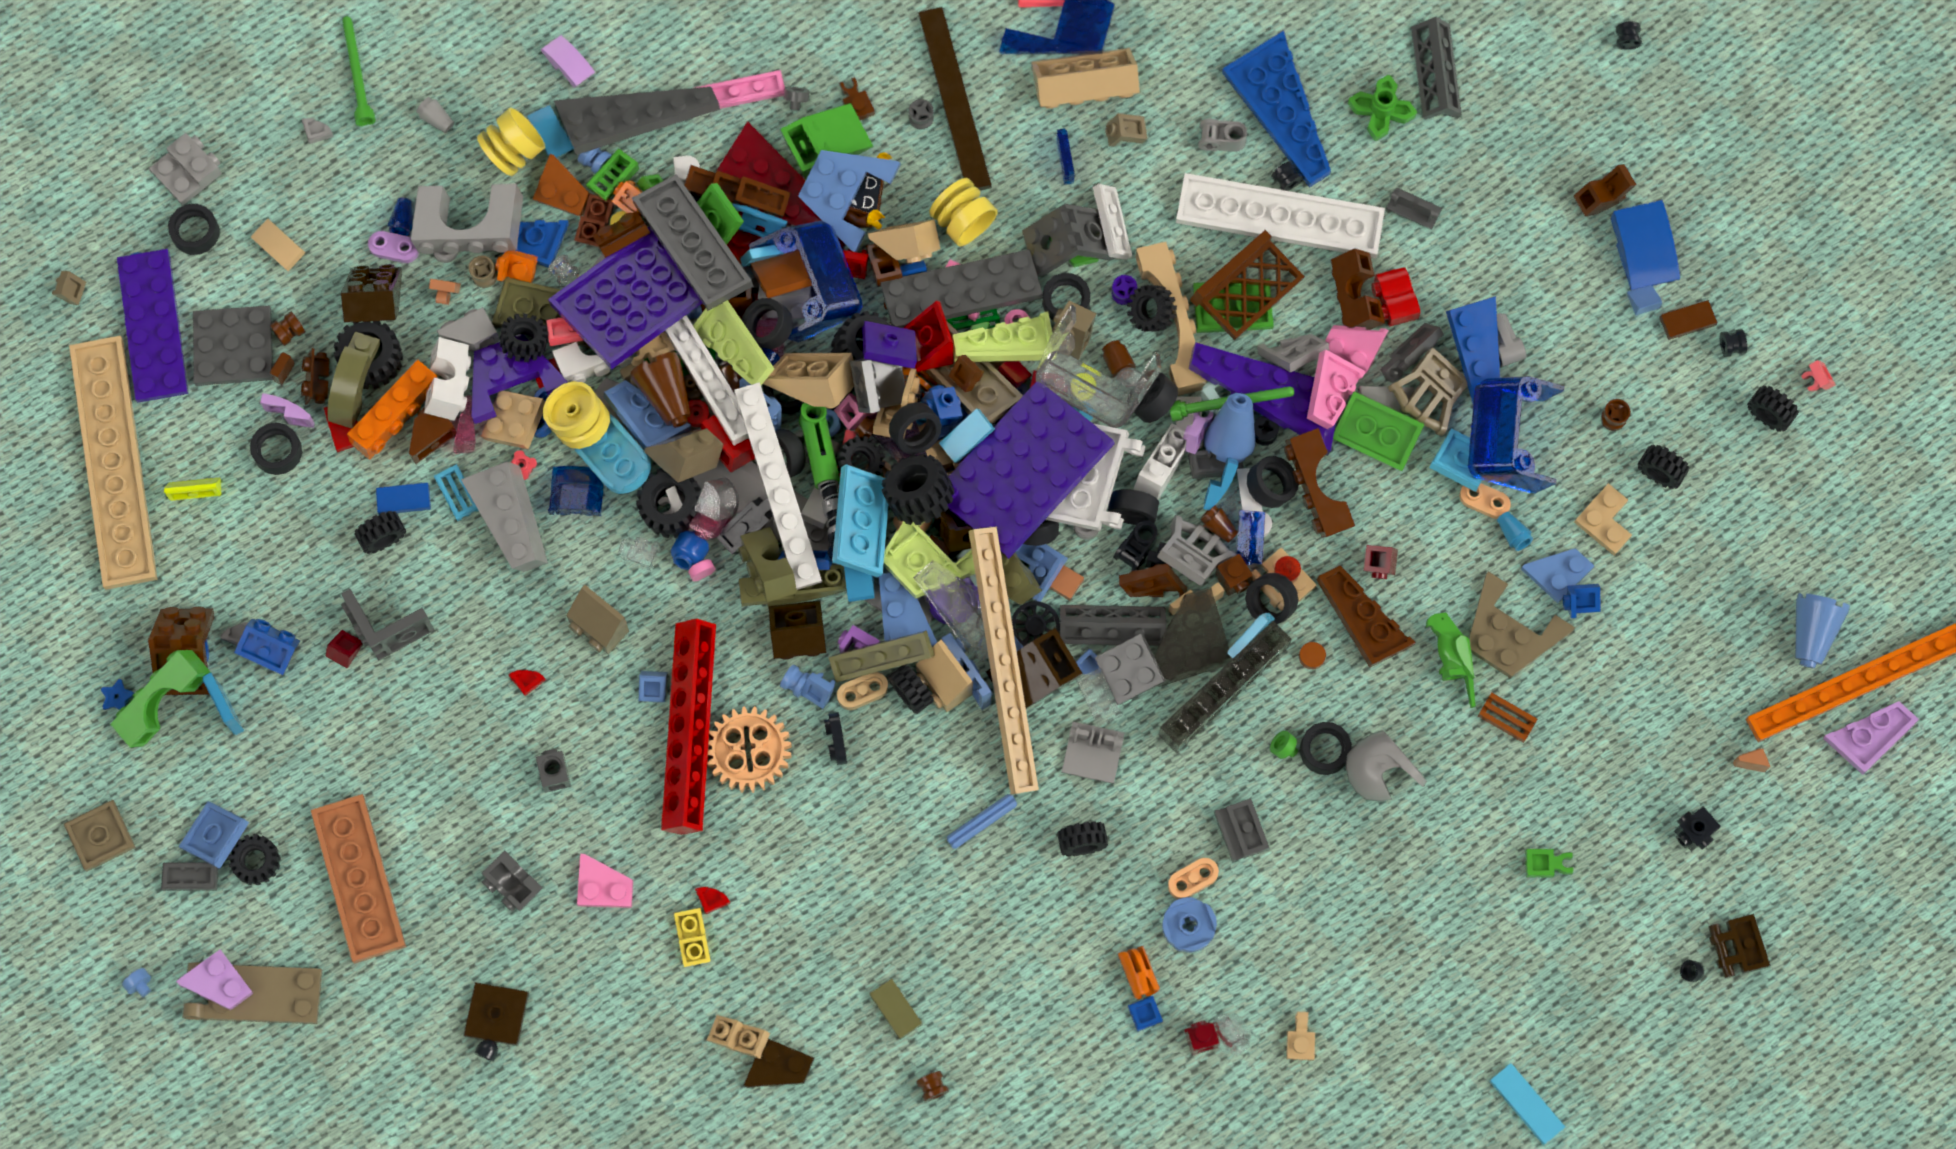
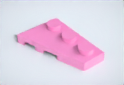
M1326 349L1320 352L1307 419L1326 429L1333 427L1346 406L1345 402L1353 394V391L1357 388V382L1364 376L1366 371Z

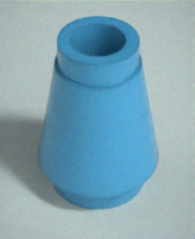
M1505 512L1499 516L1497 522L1511 548L1520 551L1533 541L1531 531L1510 512Z

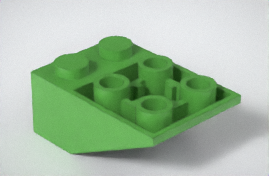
M851 103L803 117L780 129L805 180L821 150L859 155L873 147Z

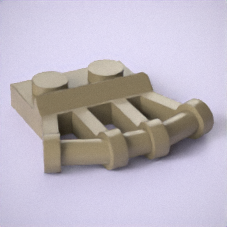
M1431 348L1411 371V374L1387 388L1390 392L1394 393L1401 406L1400 410L1404 414L1408 413L1414 419L1425 423L1424 427L1434 430L1437 435L1443 436L1449 425L1453 405L1467 387L1465 376L1437 350ZM1417 379L1420 384L1408 399L1402 386ZM1426 389H1428L1434 395L1424 409L1420 411L1415 404ZM1439 401H1441L1443 406L1439 421L1430 418L1429 415Z

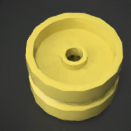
M572 381L562 384L552 391L543 407V418L560 441L570 448L582 449L593 445L606 433L610 423V413L607 407L598 398L593 389L583 382Z

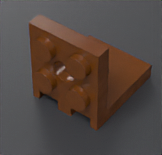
M197 606L191 609H178L177 607L160 609L148 638L152 673L161 669L168 662V656L176 650H193L208 668L205 641L214 620L213 608ZM203 682L195 692H179L171 689L165 695H209V692Z

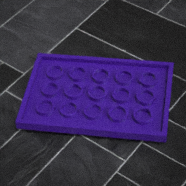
M648 227L649 234L606 257L548 299L552 308L611 369L702 304L650 227Z
M1039 380L996 424L995 430L980 442L948 476L954 488L953 501L947 504L948 509L973 529L997 527L1000 551L1008 559L1115 444L1112 438Z

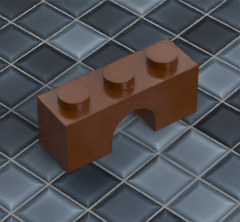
M1354 248L1330 259L1332 276L1337 288V299L1342 311L1343 325L1348 328L1366 327V330H1371L1385 324L1380 300L1366 295L1361 297L1363 283L1375 276L1370 253Z

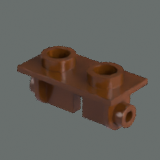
M312 348L302 360V371L306 372V378L302 381L301 396H305V405L311 399H315L317 404H324L325 399H328V380H320L319 376H329V358L325 352H318L317 355H314L315 348Z

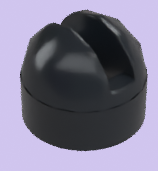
M1686 960L1680 967V975L1685 981L1697 982L1704 976V967L1698 961Z
M483 1040L478 1044L474 1054L494 1062L498 1054V1046L493 1040Z

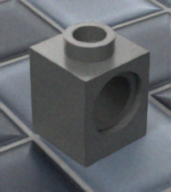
M550 749L542 752L541 756L536 757L541 784L545 793L571 787L566 760L562 751L557 752L556 749ZM557 764L560 766L556 774L549 775L546 773L550 765Z

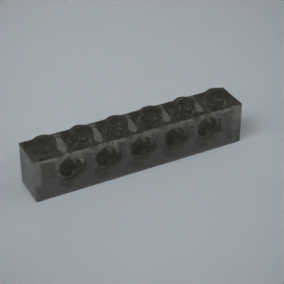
M1272 621L1160 727L1158 736L1177 754L1289 648L1292 639Z

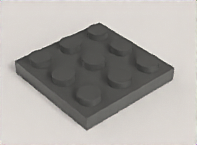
M270 305L193 311L195 386L273 380L270 375L273 367L272 329L270 327L272 324V309Z

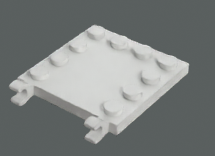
M1094 424L1112 438L1115 444L1045 520L1101 531L1102 524L1121 530L1124 521L1121 518V514L1107 512L1106 510L1124 451L1143 457L1145 446L1142 445L1143 441L1129 439L1127 430Z

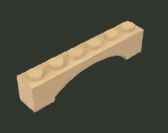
M1166 242L1136 248L1135 258L1141 279H1147L1153 285L1166 287L1165 290L1172 292L1169 297H1175L1176 300L1172 302V305H1177V310H1172V313L1176 314L1174 320L1178 334V356L1175 364L1170 365L1169 376L1170 380L1178 387L1177 396L1201 391L1207 380L1189 369L1192 349L1195 344L1193 334H1196V328L1193 319H1189L1187 315L1189 310L1186 295L1182 296L1180 291L1182 287L1180 273H1175L1173 267L1176 264L1174 252L1172 249L1168 250Z

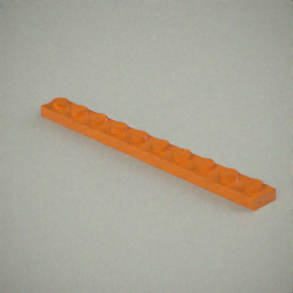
M1956 623L1748 716L1746 721L1757 742L1759 743L1956 654Z

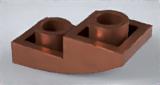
M589 194L585 212L580 218L574 241L599 247L592 235L597 233L601 227L608 225L615 205L611 202L613 199L605 201L598 195Z

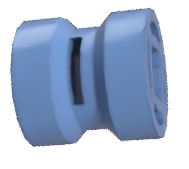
M600 148L579 154L578 162L584 166L591 167L592 172L596 174L612 155L607 151L603 152Z

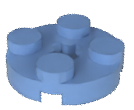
M1185 897L1174 901L1165 912L1162 922V930L1167 942L1177 951L1188 953L1200 951L1208 946L1214 938L1217 926L1216 916L1212 908L1192 897ZM1186 918H1189L1191 922L1196 921L1197 925L1193 927L1194 931L1189 932L1188 929H1183L1182 925L1185 924Z

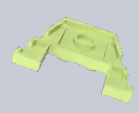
M903 521L885 549L883 566L915 599L975 574L972 550L956 563H953L920 528L921 525H915L914 522L908 525Z

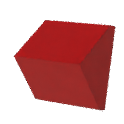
M936 300L903 327L904 329L915 331L917 362L913 369H916L917 372L953 364V341L941 303Z

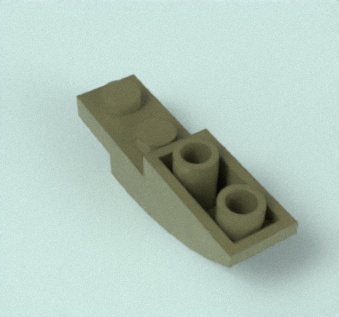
M832 565L830 570H819L821 583L798 589L796 594L770 602L766 601L763 593L758 594L754 584L755 577L739 578L741 607L767 604L768 607L804 602L847 591L844 566Z

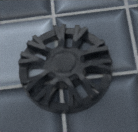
M1031 601L1021 605L1014 612L1011 619L1014 636L1023 647L1027 645L1030 636L1034 637L1035 640L1037 637L1044 635L1045 631L1049 632L1050 629L1046 627L1048 623L1055 622L1056 630L1058 633L1060 631V620L1056 611L1050 605L1040 601ZM1037 606L1045 608L1043 615L1036 614ZM1028 607H1031L1033 613L1031 616H1029L1027 611ZM1020 612L1027 617L1026 621L1017 619ZM1051 613L1053 616L1045 621L1044 617ZM1015 625H1025V628L1015 629ZM1026 632L1027 637L1022 641L1017 634Z

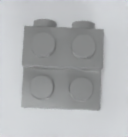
M187 133L166 148L168 153L149 168L150 172L182 206L222 174L218 167L221 163L212 152L206 154L202 150L204 148L203 143L195 135L190 137Z

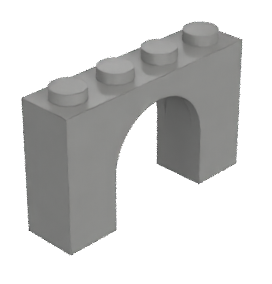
M492 184L486 216L479 224L466 230H456L447 226L450 197L443 186H418L411 242L418 252L423 254H432L434 252L455 254L461 251L473 253L496 251L503 253L508 250H517L523 195L517 184Z

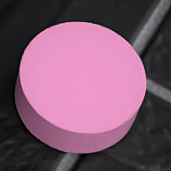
M706 559L693 565L688 573L692 581L695 582L711 575L716 568L711 560Z

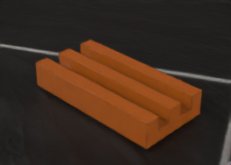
M1492 692L1478 714V717L1523 743L1538 720ZM1494 702L1504 709L1529 722V724H1525L1524 722L1506 713L1505 711L1501 710L1500 708L1494 706L1491 703ZM1486 711H1492L1493 713L1504 718L1510 723L1523 729L1524 733L1522 734L1516 729L1510 727L1509 725L1503 723L1497 718L1486 713Z

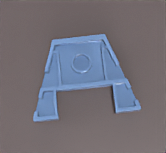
M821 150L798 196L853 252H857L866 232L843 219L867 173L891 184L901 163L894 160Z

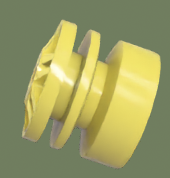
M509 108L497 118L499 128L492 124L486 128L487 132H481L477 136V140L487 157L505 174L513 176L518 172V167L522 168L526 165L523 155L526 158L533 159L545 149V143L535 127L514 108Z
M968 178L960 179L946 188L937 197L929 210L930 216L938 220L939 226L947 227V234L958 246L967 245L981 235L995 220L998 212L986 197H980V190L974 187V183Z

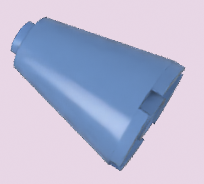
M1234 393L1230 395L1205 432L1204 445L1208 453L1211 451L1215 454L1216 459L1221 462H1226L1228 457L1236 459L1238 463H1241L1254 452L1253 403L1245 394Z
M1798 593L1796 599L1795 658L1800 660L1799 665L1809 668H1815L1816 664L1822 665L1849 612L1850 605L1843 602V606L1840 607L1835 605V599L1813 594H1806V598H1804L1801 593Z

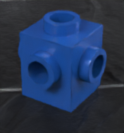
M934 386L921 399V403L929 406L939 417L942 427L953 425L963 416L960 408L961 402L956 395L954 387Z

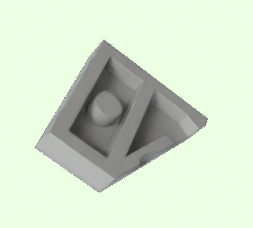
M1313 334L1280 340L1281 346L1268 348L1265 344L1257 346L1258 354L1261 357L1289 372L1298 370L1303 365L1318 359L1319 353L1325 349L1329 351V343Z

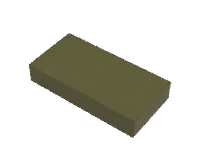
M893 979L870 993L871 998L900 1040L923 1025Z

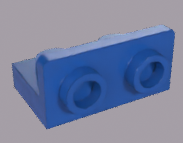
M251 619L246 625L234 653L283 675L300 640L296 639L295 635L289 631H279L271 627V624L265 620Z

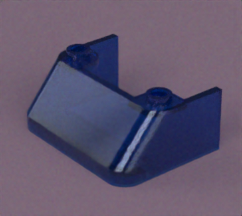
M816 221L784 227L749 244L750 249L776 245L777 249L783 253L789 254L797 250L800 252L816 296L808 299L803 304L802 315L805 323L792 329L788 337L789 340L798 343L845 322L853 314L861 312L863 306L862 299L836 232L829 223Z
M1531 376L1487 378L1479 382L1474 392L1468 469L1472 476L1534 494L1555 485L1557 479L1534 473L1535 460L1532 454L1518 448L1522 401L1527 403L1534 401L1543 402L1563 392L1565 386Z

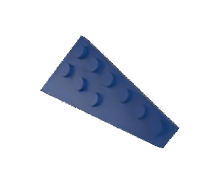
M1283 30L1224 67L1222 74L1286 158L1294 164V168L1303 176V180L1310 188L1329 176L1331 169L1323 145L1320 143L1316 131L1317 128L1312 119L1310 107L1299 74L1296 72L1293 56L1288 48L1286 35Z

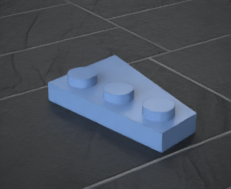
M626 380L604 392V399L644 450L648 446L691 430V425L688 423L678 428H674L673 425L667 426L644 394Z
M951 633L941 638L973 681L972 695L981 710L991 705V696L993 695L990 687L979 675L975 663L965 655L964 652L966 650L960 639H954Z

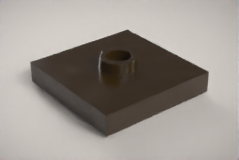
M475 982L463 1036L518 1046L529 992Z

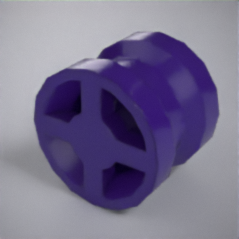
M1120 275L1113 281L1111 294L1117 304L1127 305V302L1133 301L1129 297L1131 294H1135L1134 290L1137 288L1136 280L1129 275Z

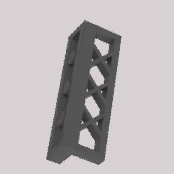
M1433 17L1411 27L1422 116L1424 119H1430L1444 113L1450 117H1457L1462 115L1450 24L1438 17ZM1429 28V36L1425 43L1421 42L1420 31ZM1429 49L1432 51V58L1429 64L1425 65L1423 58ZM1432 72L1435 74V81L1431 88H1428L1426 81ZM1435 95L1438 97L1439 107L1430 110L1429 103Z
M1060 605V636L1065 644L1120 645L1139 634H1143L1149 646H1165V607ZM1066 614H1072V615H1078V616H1066ZM1148 616H1160V618H1149Z

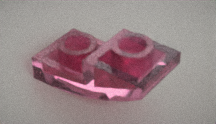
M709 504L697 514L690 523L689 528L695 530V535L702 539H713L720 535L723 526L730 522L734 515Z

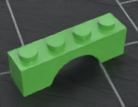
M176 650L171 653L167 658L168 662L150 676L148 684L137 690L133 695L134 699L116 713L117 717L110 725L130 748L143 747L161 729L158 721V706L162 697L169 690L195 692L203 683V676L211 673L193 650Z

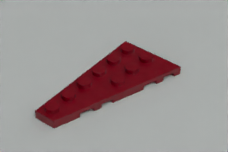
M747 121L716 171L740 179L744 176L790 192L784 216L778 218L787 221V226L789 227L794 224L800 227L802 232H810L816 236V241L842 253L846 244L798 196L806 180Z

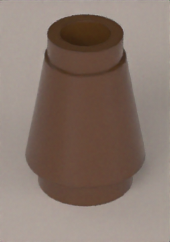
M1216 505L1207 510L1200 518L1205 528L1221 537L1227 543L1239 533L1221 507L1218 508Z

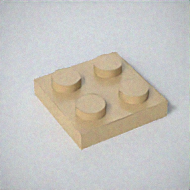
M508 391L498 392L493 405L497 417L487 420L481 437L487 441L529 450L543 414L545 401L542 398Z

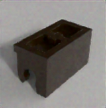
M949 509L946 512L942 511L939 518H934V526L950 552L971 549L969 531L973 530L971 526H966L956 515L951 516Z

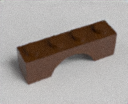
M1319 428L1285 440L1284 452L1287 459L1293 461L1296 469L1293 471L1296 483L1302 485L1305 495H1302V499L1306 509H1311L1314 519L1311 522L1315 533L1320 534L1324 538L1354 527L1355 523L1347 502L1330 499L1320 490L1317 484V466L1320 460L1328 453Z

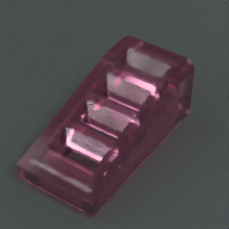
M471 395L465 396L467 397L464 411L460 414L453 446L454 454L472 453L475 449L476 440L474 421L471 416Z

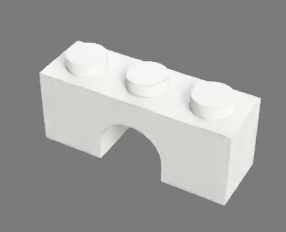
M441 337L438 338L431 352L429 369L435 374L442 376L445 380L433 379L426 394L424 413L455 420L459 411H464L467 397L463 396L469 383L466 371H468L471 363V356H468L469 345Z
M577 342L552 351L559 370L568 383L572 381L584 383L586 378L594 375L600 377L610 372L611 368L598 355L588 356L583 354ZM636 353L632 354L619 364L620 367L631 364L632 359L638 355Z

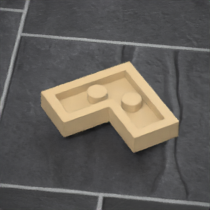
M1609 483L1574 521L1576 525L1614 556L1632 536L1631 533L1613 519L1628 502V499Z

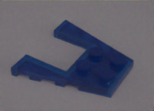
M1064 0L1054 39L1005 28L999 53L1021 55L1102 54L1115 10V4L1108 0Z

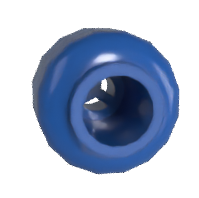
M699 531L681 532L670 551L673 562L681 569L689 570L693 565L704 560L709 551V544L705 536Z

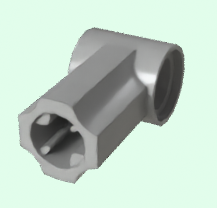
M1506 313L1497 314L1500 367L1526 359L1524 344L1519 337L1516 338Z

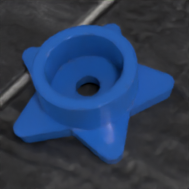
M118 679L112 687L101 688V692L105 696L102 707L104 710L110 708L120 710L126 706L128 700L133 697L134 692L125 689L123 681ZM116 694L119 695L117 699L114 698Z

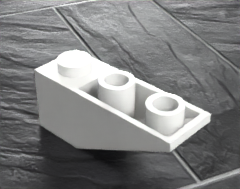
M1173 423L1170 425L1139 473L1133 490L1151 494L1159 500L1186 452V445L1183 446L1185 442L1183 439L1184 429Z

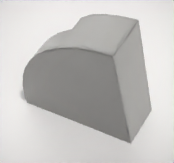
M312 118L302 119L309 144L334 137L331 129L326 124Z
M248 622L229 627L222 633L220 638L237 646Z

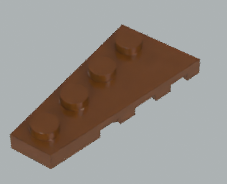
M1341 565L1317 577L1318 584L1369 668L1415 645L1416 642L1410 636L1407 637L1399 629L1400 626L1381 611V606L1375 600L1372 601L1363 592L1364 589Z

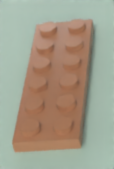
M357 795L311 810L352 962L355 964L406 948L364 795Z

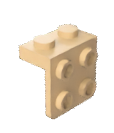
M911 368L902 397V404L880 408L873 426V434L890 437L889 423L893 415L903 406L918 402L914 394L918 393L920 378H916V369ZM913 422L907 427V429L911 430Z

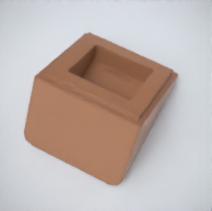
M1761 748L1739 755L1733 762L1734 767L1759 772H1766L1770 768L1766 754Z

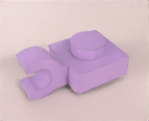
M1200 412L1193 413V424L1186 427L1183 437L1184 440H1187L1186 452L1196 454L1204 439L1206 429L1213 421V412H1210L1207 417H1201Z

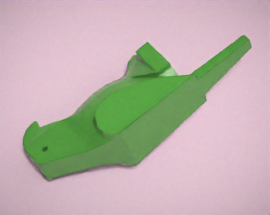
M1446 612L1436 613L1427 619L1426 627L1430 626L1437 636L1438 654L1443 663L1442 668L1439 669V674L1442 675V681L1464 678L1470 708L1476 707L1473 683L1475 677L1470 639L1460 632Z

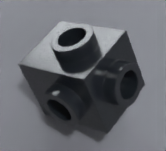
M1703 806L1693 815L1688 811L1678 819L1679 826L1674 832L1677 834L1676 839L1684 848H1689L1692 852L1698 846L1703 850L1713 842L1714 839L1711 836L1721 826Z

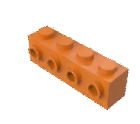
M417 360L349 431L347 435L353 447L369 460L375 454L380 453L385 447L386 442L392 436L398 434L404 423L420 410L421 405L426 401V394L433 379L438 378L437 375Z

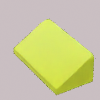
M221 478L169 482L164 488V493L170 501L220 496Z

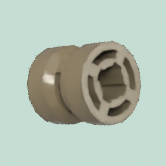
M484 255L477 256L470 261L469 272L478 287L489 288L496 283L498 274L495 271L493 261L489 257Z

